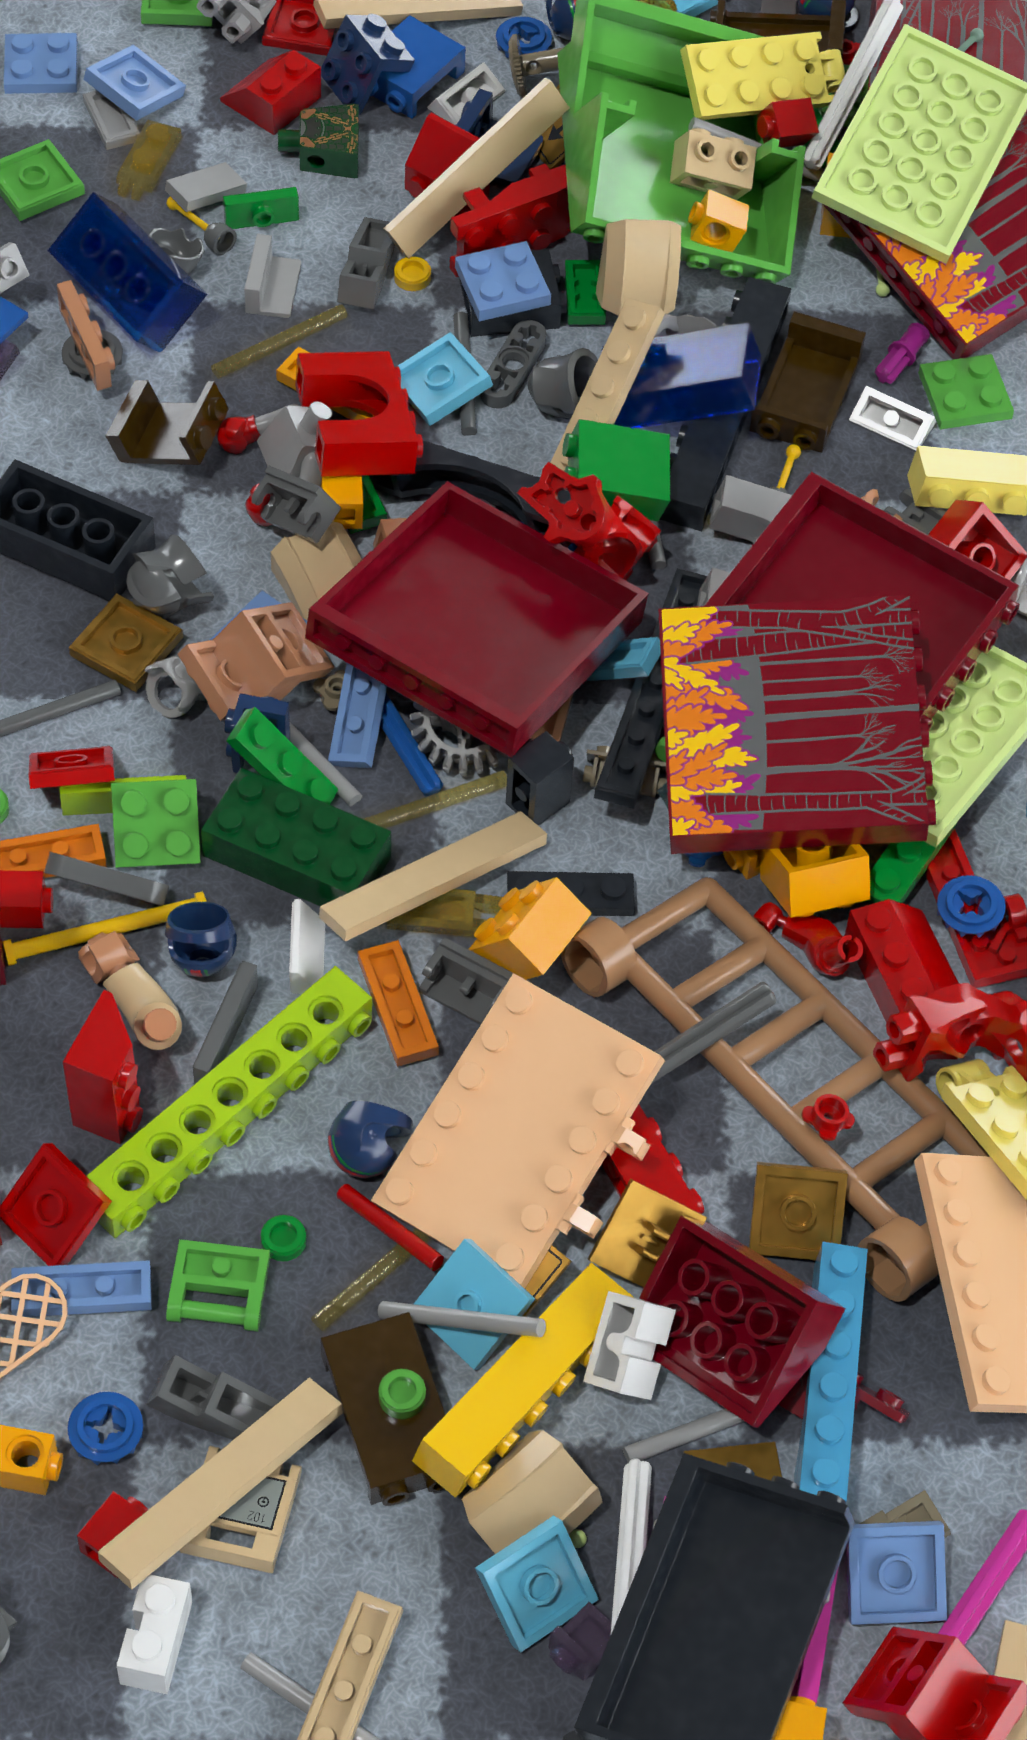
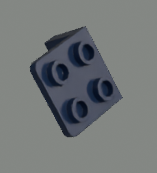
M346 14L322 65L321 76L343 105L359 104V115H361L381 71L410 72L415 59L381 16L376 14Z
M479 88L472 101L465 103L461 118L456 126L481 138L498 122L493 120V93ZM540 135L492 181L509 186L514 182L522 180L543 146V136Z

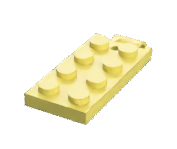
M821 32L685 45L680 50L694 116L701 120L759 114L771 102L810 97L813 108L827 107L834 95L828 94L837 91L845 76L841 51L832 49L819 53L817 42L822 39Z
M974 1059L940 1068L936 1075V1086L941 1098L1027 1200V1082L1013 1066L1005 1067L1002 1075L995 1076L981 1059Z

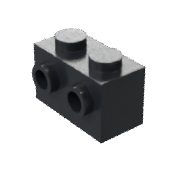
M547 731L534 740L529 739L512 757H508L505 803L515 813L521 811L537 825H540L569 804L574 757L570 748L564 742L556 741Z

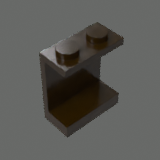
M135 380L105 437L120 462L200 465L208 449L211 447L212 441L229 408L215 381H207L196 403L160 402L148 380Z

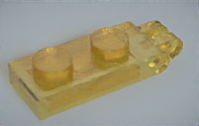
M151 120L146 121L118 171L116 183L119 184L118 196L126 197L130 188H133L131 199L136 201L140 200L144 191L152 193L182 138L180 128Z

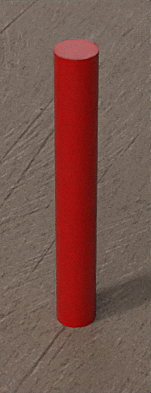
M344 1184L337 1192V1198L432 1271H436L441 1267L444 1262L443 1255L351 1185Z

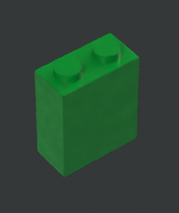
M579 419L572 433L565 435L562 454L563 457H568V466L564 472L578 479L594 474L602 482V493L610 507L618 495L647 519L659 521L670 502V434Z

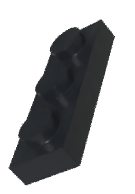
M507 871V892L515 887L519 890L526 888L536 880L540 883L557 877L592 913L590 916H634L633 873Z

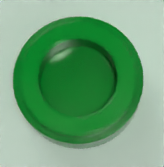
M278 1215L269 1219L262 1227L261 1246L262 1249L270 1250L271 1259L290 1261L297 1258L303 1252L306 1245V1231L303 1224L295 1217Z

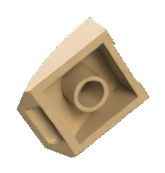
M624 219L607 223L596 287V295L601 308L619 316L626 298L658 306L664 314L675 310L681 255V225L669 220Z
M332 521L317 544L298 535L284 536L271 551V570L301 617L307 620L309 608L362 559L343 525Z
M544 1430L532 1431L524 1436L490 1470L485 1479L475 1489L471 1488L462 1498L469 1523L495 1554L553 1515L563 1521L568 1534H570L603 1503L599 1488L592 1483L568 1454L563 1444Z

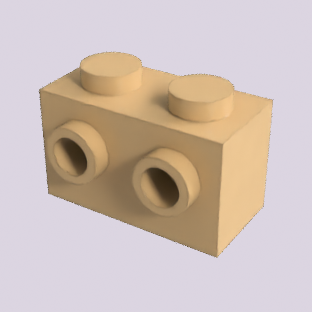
M694 128L688 130L675 140L670 183L703 192L712 190L737 200L752 190L757 147L746 145L739 138L727 137L723 139L712 136L705 129Z

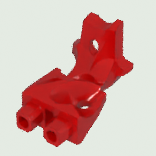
M547 462L542 469L539 482L529 488L521 487L517 492L548 521L549 528L543 536L546 540L554 544L563 541L575 543L577 546L574 551L575 553L624 580H627L633 573L632 568L645 552H650L658 542L657 536L661 533V530L618 495L610 507L602 493V482L594 474L578 479L552 463ZM559 491H569L571 500L565 504L561 503L558 500Z
M969 983L943 987L929 993L926 997L913 995L909 998L903 1012L889 1016L886 1030L890 1039L877 1042L873 1050V1056L884 1072L899 1069L904 1079L911 1081L924 1071L926 1061L933 1059H963L971 1047L980 1046L989 1050L995 1060L1004 1059L1027 1082V1000L1022 999L1011 991L987 994ZM1017 1041L1021 1044L1023 1053L1019 1049Z

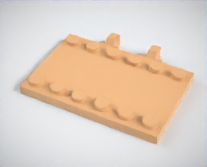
M513 973L371 1201L452 1251H455L464 1239H472L525 1289L560 1232L567 1235L570 1229L574 1227L593 1239L597 1235L603 1222L580 1206L585 1200L582 1196L607 1154L612 1156L615 1149L619 1148L638 1160H643L651 1145L646 1143L647 1140L631 1131L636 1122L630 1117L665 1060L658 1053Z
M921 1153L914 1160L969 1411L1027 1413V1200L991 1157Z

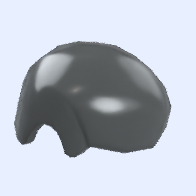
M165 228L152 229L143 243V252L150 266L168 278L187 276L197 266L205 252L203 241L200 238L190 241L186 237L183 228L173 231Z

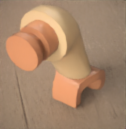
M113 931L110 934H105L101 932L87 940L88 944L78 951L79 959L95 984L104 981L103 986L113 994L116 1004L126 1017L136 1039L143 1046L151 1050H163L171 1047L178 1040L182 1031V1021L179 1012L161 986L139 963H135L140 959L122 933Z

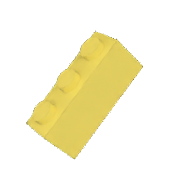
M928 446L917 447L907 474L915 506L949 509L955 500L984 502L992 513L1027 515V456Z

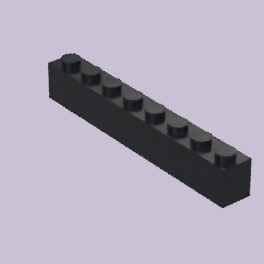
M748 277L743 291L736 290L731 306V312H734L732 317H725L721 333L724 336L722 348L710 358L709 364L713 365L711 371L704 370L698 390L702 393L700 398L693 397L687 416V419H690L689 425L682 424L676 442V447H679L678 453H670V502L659 520L702 532L713 505V498L720 487L787 316L792 288Z

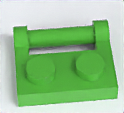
M179 1239L167 1304L166 1320L181 1323L182 1318L244 1325V1330L258 1332L270 1262V1250ZM186 1290L248 1297L246 1307L185 1300Z

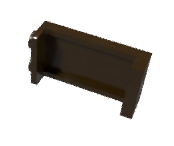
M718 0L717 10H711L710 22L763 37L821 32L822 39L817 42L819 53L838 49L841 51L843 58L846 0H832L831 16L728 12L726 10V0Z
M794 311L789 322L787 339L761 400L753 408L749 431L757 433L765 439H777L798 445L801 450H813L822 453L861 359L866 332Z
M403 1313L321 1337V1357L326 1372H330L338 1399L342 1403L343 1414L367 1483L370 1504L382 1502L385 1506H392L408 1499L409 1493L425 1488L429 1492L445 1490L412 1462L422 1439L445 1416V1412L410 1313ZM408 1369L414 1371L425 1383L426 1400L424 1407L417 1415L411 1418H393L386 1414L380 1406L379 1385L384 1376L393 1370Z

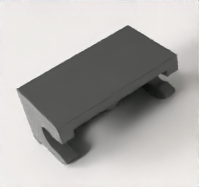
M268 466L264 471L266 473L265 477L252 496V503L260 505L265 495L270 494V501L264 506L260 516L272 525L317 544L341 507L320 486Z
M444 937L422 971V975L426 977L419 987V992L481 1025L513 973Z

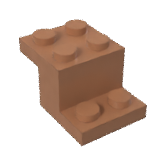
M292 602L242 610L213 640L187 644L178 653L188 675L196 682L207 699L210 709L218 716L220 721L226 720L229 708H236L240 693L258 697L269 696L281 701L300 682L325 677L335 668L321 647L305 639L307 624Z

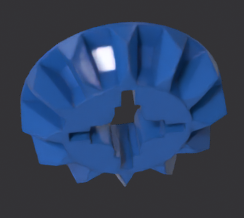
M511 18L503 22L496 32L497 48L505 52L506 58H509V39L513 34H520L521 38H524L525 41H530V43L524 44L522 40H519L522 54L545 51L552 47V33L549 27L535 18Z
M972 875L954 878L943 886L938 895L937 916L942 917L946 929L952 927L959 932L961 937L966 934H976L980 938L987 931L995 932L998 924L1004 918L1006 908L1004 896L995 884L985 878ZM964 902L969 906L980 902L978 914L973 911L961 914Z
M99 1392L92 1394L79 1402L70 1415L68 1421L69 1441L79 1457L92 1460L96 1465L101 1462L117 1464L121 1458L129 1453L134 1454L137 1444L143 1438L141 1412L131 1399L120 1393ZM109 1413H111L113 1428L120 1431L109 1433L107 1439H104L102 1444L100 1443L98 1430L92 1428L94 1426H102L104 1421L108 1419Z

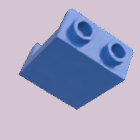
M409 15L392 32L404 43L407 51L415 59L410 72L381 71L370 96H374L386 103L394 112H401L412 119L417 115V101L445 75L458 79L465 72L466 47Z

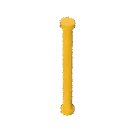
M203 891L194 893V898L14 943L11 942V939L4 940L2 944L8 966L17 964V959L88 942L87 940L101 932L105 934H110L113 931L125 933L165 923L173 909L186 903L206 902Z

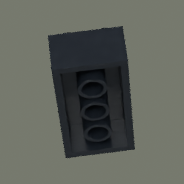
M14 459L0 478V554L110 601L116 593L122 595L127 588L128 571L136 562L132 553L152 551L156 548L154 521L151 516Z

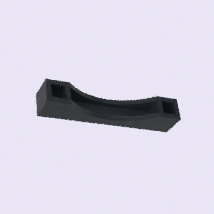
M423 440V455L421 458L416 459L415 474L368 475L376 490L401 498L420 494H434L448 481L479 499L500 506L518 521L545 535L549 528L548 521L517 494L521 487L529 488L539 482L540 477L492 463L476 456L467 455L442 445H436ZM566 490L559 491L558 500L565 504L571 500L570 492ZM563 541L559 544L568 548L572 542Z

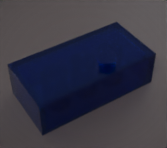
M95 192L89 196L47 250L136 342L157 352H161L166 348L208 295L118 204Z
M749 322L654 337L614 425L641 428L755 410L761 354Z

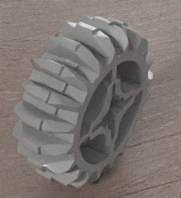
M413 701V706L419 711L410 714V722L418 725L411 730L412 738L422 740L418 745L420 752L428 753L432 751L429 756V763L434 766L442 759H445L443 762L444 772L450 773L454 764H459L460 775L466 776L468 772L467 765L474 764L476 773L481 774L483 773V761L487 760L493 768L499 765L495 755L496 752L508 757L487 743L471 748L472 741L475 738L473 735L466 732L464 737L461 728ZM432 726L442 727V731L454 733L458 738V748L451 747L442 742L434 733Z

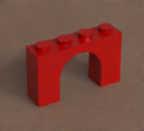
M390 352L298 353L295 387L302 407H309L313 402H321L328 407L357 408L374 415L371 418L358 420L317 421L315 457L321 477L415 474L416 459L421 458L423 455V439L421 434H416L415 414L414 411L408 410V393L406 388L401 389L399 366H394Z

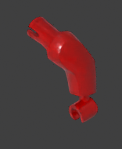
M772 902L763 904L753 915L769 933L776 925L783 929L782 938L803 950L811 966L823 975L838 976L843 974L849 968L850 963L859 960L863 954V945L857 937L851 940L852 935L842 936L837 927L827 919L814 915L792 918L788 915L786 917L782 910Z

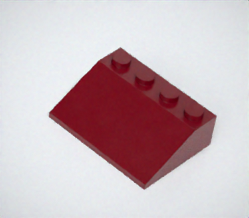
M682 1215L639 1297L641 1300L676 1310L666 1346L656 1344L653 1360L751 1426L757 1428L825 1350L846 1309L712 1224Z

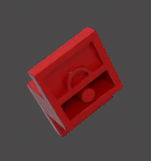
M893 1626L842 1704L850 1713L857 1717L885 1722L900 1740H1005L1013 1726L1020 1720L1023 1710L1027 1705V1685L1022 1680L989 1675L955 1636Z

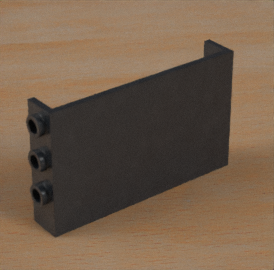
M683 1453L574 1728L582 1739L774 1740L855 1524L850 1509L845 1504V1500L827 1491H818L817 1495L799 1490L800 1487L796 1483L783 1477L773 1476L771 1480L755 1476V1473L750 1468L736 1462H727V1465L723 1466Z

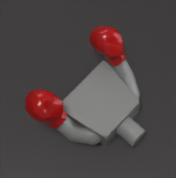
M313 402L309 407L291 404L259 417L254 415L247 418L230 417L222 421L216 433L217 440L221 448L232 454L242 453L247 445L257 441L267 466H272L321 487V474L315 457L317 421L329 420L332 412L325 404ZM256 484L250 490V496L246 500L245 508L255 524L268 527L272 524L266 522L260 515L264 506L270 501V494L265 495L260 505L253 504L252 496L259 485Z

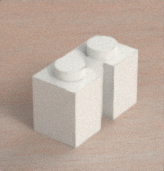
M608 1291L583 1382L620 1394L651 1400L661 1364L652 1361L656 1344L666 1346L676 1310Z
M149 1575L139 1584L132 1609L135 1629H139V1631L128 1628L126 1630L117 1662V1671L121 1685L168 1694L192 1606L190 1583Z

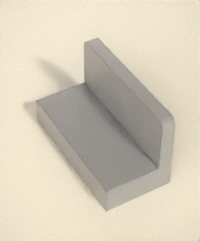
M257 234L244 289L245 312L289 318L301 270V260L272 256V235Z

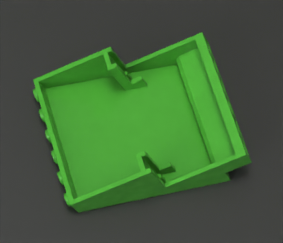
M576 0L571 42L557 53L560 94L570 107L562 115L570 230L572 233L583 235V239L588 242L602 243L604 242L607 223L624 219L669 220L681 225L680 260L685 261L688 267L695 269H706L709 267L720 270V274L726 277H752L774 284L790 275L806 147L799 145L793 150L778 147L779 140L775 138L763 143V138L760 137L757 130V114L704 120L763 144L756 149L752 190L737 199V201L748 204L749 211L747 231L733 253L690 240L692 224L688 222L690 210L696 201H702L707 192L670 183L675 140L688 131L689 123L695 117L680 50L685 45L761 38L763 36L636 0Z

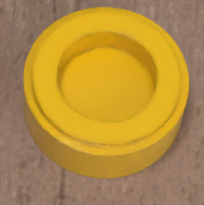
M420 257L402 258L394 267L395 283L406 291L422 290L431 281V266Z

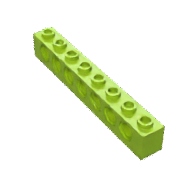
M335 965L87 1175L112 1201L98 1223L114 1238H117L125 1230L131 1232L139 1227L146 1218L147 1211L158 1201L161 1203L169 1201L177 1193L180 1183L191 1173L197 1175L204 1171L211 1163L213 1154L224 1145L227 1147L234 1145L242 1137L246 1129L245 1127L256 1117L263 1119L268 1116L277 1105L278 1098L289 1089L291 1091L299 1089L308 1079L309 1072L320 1062L327 1064L332 1061L340 1051L341 1044L352 1035L354 1037L362 1035L372 1022V997ZM322 1019H330L334 1022L330 1024H321L318 1021ZM290 1046H300L303 1049L299 1051H289L286 1048ZM263 1072L271 1074V1076L263 1079L254 1076ZM227 1100L239 1101V1103L234 1106H225L222 1104L224 1101ZM196 1127L207 1129V1131L201 1134L189 1132ZM163 1155L175 1157L169 1162H159L156 1160ZM130 1183H137L142 1185L140 1188L133 1191H127L122 1189L125 1185Z

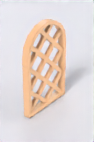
M37 1273L21 1274L2 1283L0 1286V1310L3 1296L20 1299L17 1316L0 1313V1319L16 1321L13 1339L0 1337V1343L12 1344L9 1361L0 1360V1366L7 1367L0 1372V1379L43 1347H47L63 1330L68 1317L67 1300L62 1289L48 1277ZM29 1279H38L46 1282L44 1296L27 1294ZM23 1280L21 1293L5 1291L13 1284ZM51 1286L57 1290L60 1298L49 1297ZM25 1300L42 1302L40 1319L23 1317ZM48 1303L62 1305L60 1322L45 1320ZM22 1322L38 1325L36 1342L19 1340ZM44 1326L57 1327L48 1338L42 1341ZM18 1345L34 1347L15 1361Z

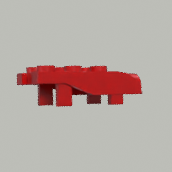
M546 163L529 169L530 177L510 184L491 201H489L480 187L463 193V199L471 211L451 217V232L457 240V254L450 257V269L456 277H459L455 269V257L524 241H527L530 250H542L550 243L565 237L571 231L566 164L551 170Z

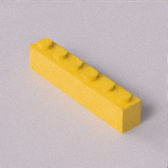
M591 1262L539 1317L544 1319L546 1323V1331L543 1337L521 1335L422 1439L412 1462L455 1498L467 1485L475 1489L492 1469V1466L488 1464L496 1454L504 1458L521 1437L517 1431L525 1423L532 1428L549 1407L545 1401L553 1393L557 1397H561L576 1378L573 1371L580 1364L587 1368L608 1291L630 1297L633 1296Z

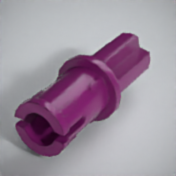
M911 323L902 337L889 345L888 354L875 369V374L879 377L878 381L880 383H893L906 366L909 367L915 362L917 352L930 338L929 331L924 325Z

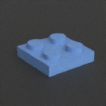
M77 33L5 34V94L77 92Z
M134 44L87 67L83 79L136 121L183 97L186 88L183 82Z
M527 241L455 257V269L478 321L551 305V293Z
M941 1521L854 1524L846 1545L848 1618L851 1625L947 1621L944 1524Z

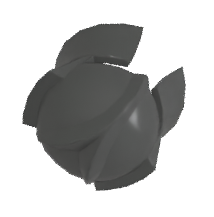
M580 348L567 355L545 358L536 366H533V371L528 376L527 386L532 399L541 411L556 418L572 417L579 402L578 396L581 397L598 361L595 354L589 349Z
M173 534L156 550L132 553L136 562L128 571L126 583L130 594L133 596L134 605L143 607L145 610L157 616L161 615L163 619H166L187 606L213 601L214 596L212 592L202 593L192 583L193 580L205 575L206 571L181 537Z

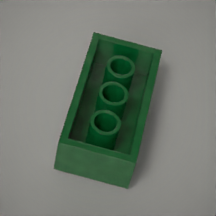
M242 767L201 829L204 857L317 906H322L377 880L391 858L392 831Z

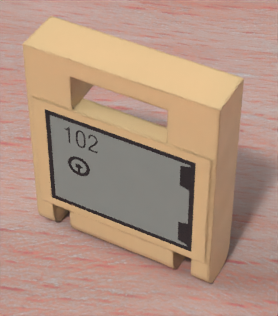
M209 1446L204 1464L220 1451L219 1447ZM283 1464L280 1465L182 1547L180 1553L273 1574L299 1484L302 1466L292 1464L287 1477L281 1475ZM211 1526L256 1536L252 1549L210 1539Z

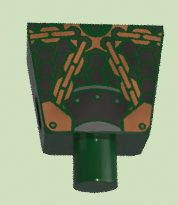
M359 104L303 109L300 112V130L278 129V152H299L301 171L358 178Z

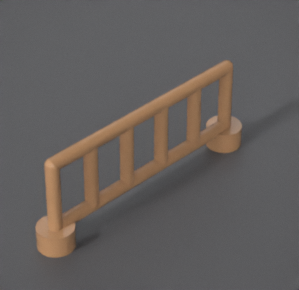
M710 877L698 880L622 928L608 918L597 917L577 931L561 952V958L568 975L583 992L593 997H600L628 980L680 1033L703 1020L692 1008L693 1006L762 962L772 970L802 1001L731 1047L722 1038L700 1053L813 1167L847 1170L845 1199L875 1229L874 1232L860 1241L858 1247L868 1249L865 1277L881 1295L892 1301H904L937 1277L939 1272L928 1222L919 1226L912 1220L901 1217L872 1187L941 1138L959 1155L990 1156L954 1112L918 1077L911 1081H906L899 1069L887 1072L881 1069L873 1056L876 1043L881 1041L716 880ZM706 906L744 944L675 988H672L635 949ZM822 1019L861 1060L791 1107L751 1066ZM882 1078L923 1119L852 1168L825 1140L820 1138L819 1134L811 1127L812 1124L803 1121L801 1114L804 1107L814 1106L815 1101L821 1095H837L846 1102Z

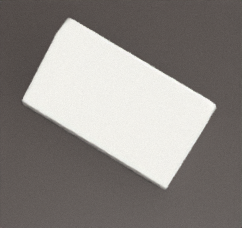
M483 62L437 97L427 108L441 118L456 125L461 118L465 103L472 101L479 88L492 92L493 100L506 90L485 62Z
M868 386L865 387L849 418V421L915 451L918 446L923 444L936 424L934 416Z
M294 899V902H292L289 966L290 992L292 994L304 993L324 975L325 923L301 899Z

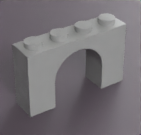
M726 475L713 498L709 528L755 543L792 495ZM712 567L699 590L697 606H704L730 572Z

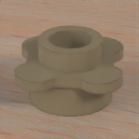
M338 670L334 675L326 679L318 678L313 684L314 692L321 695V701L327 710H338L345 670Z

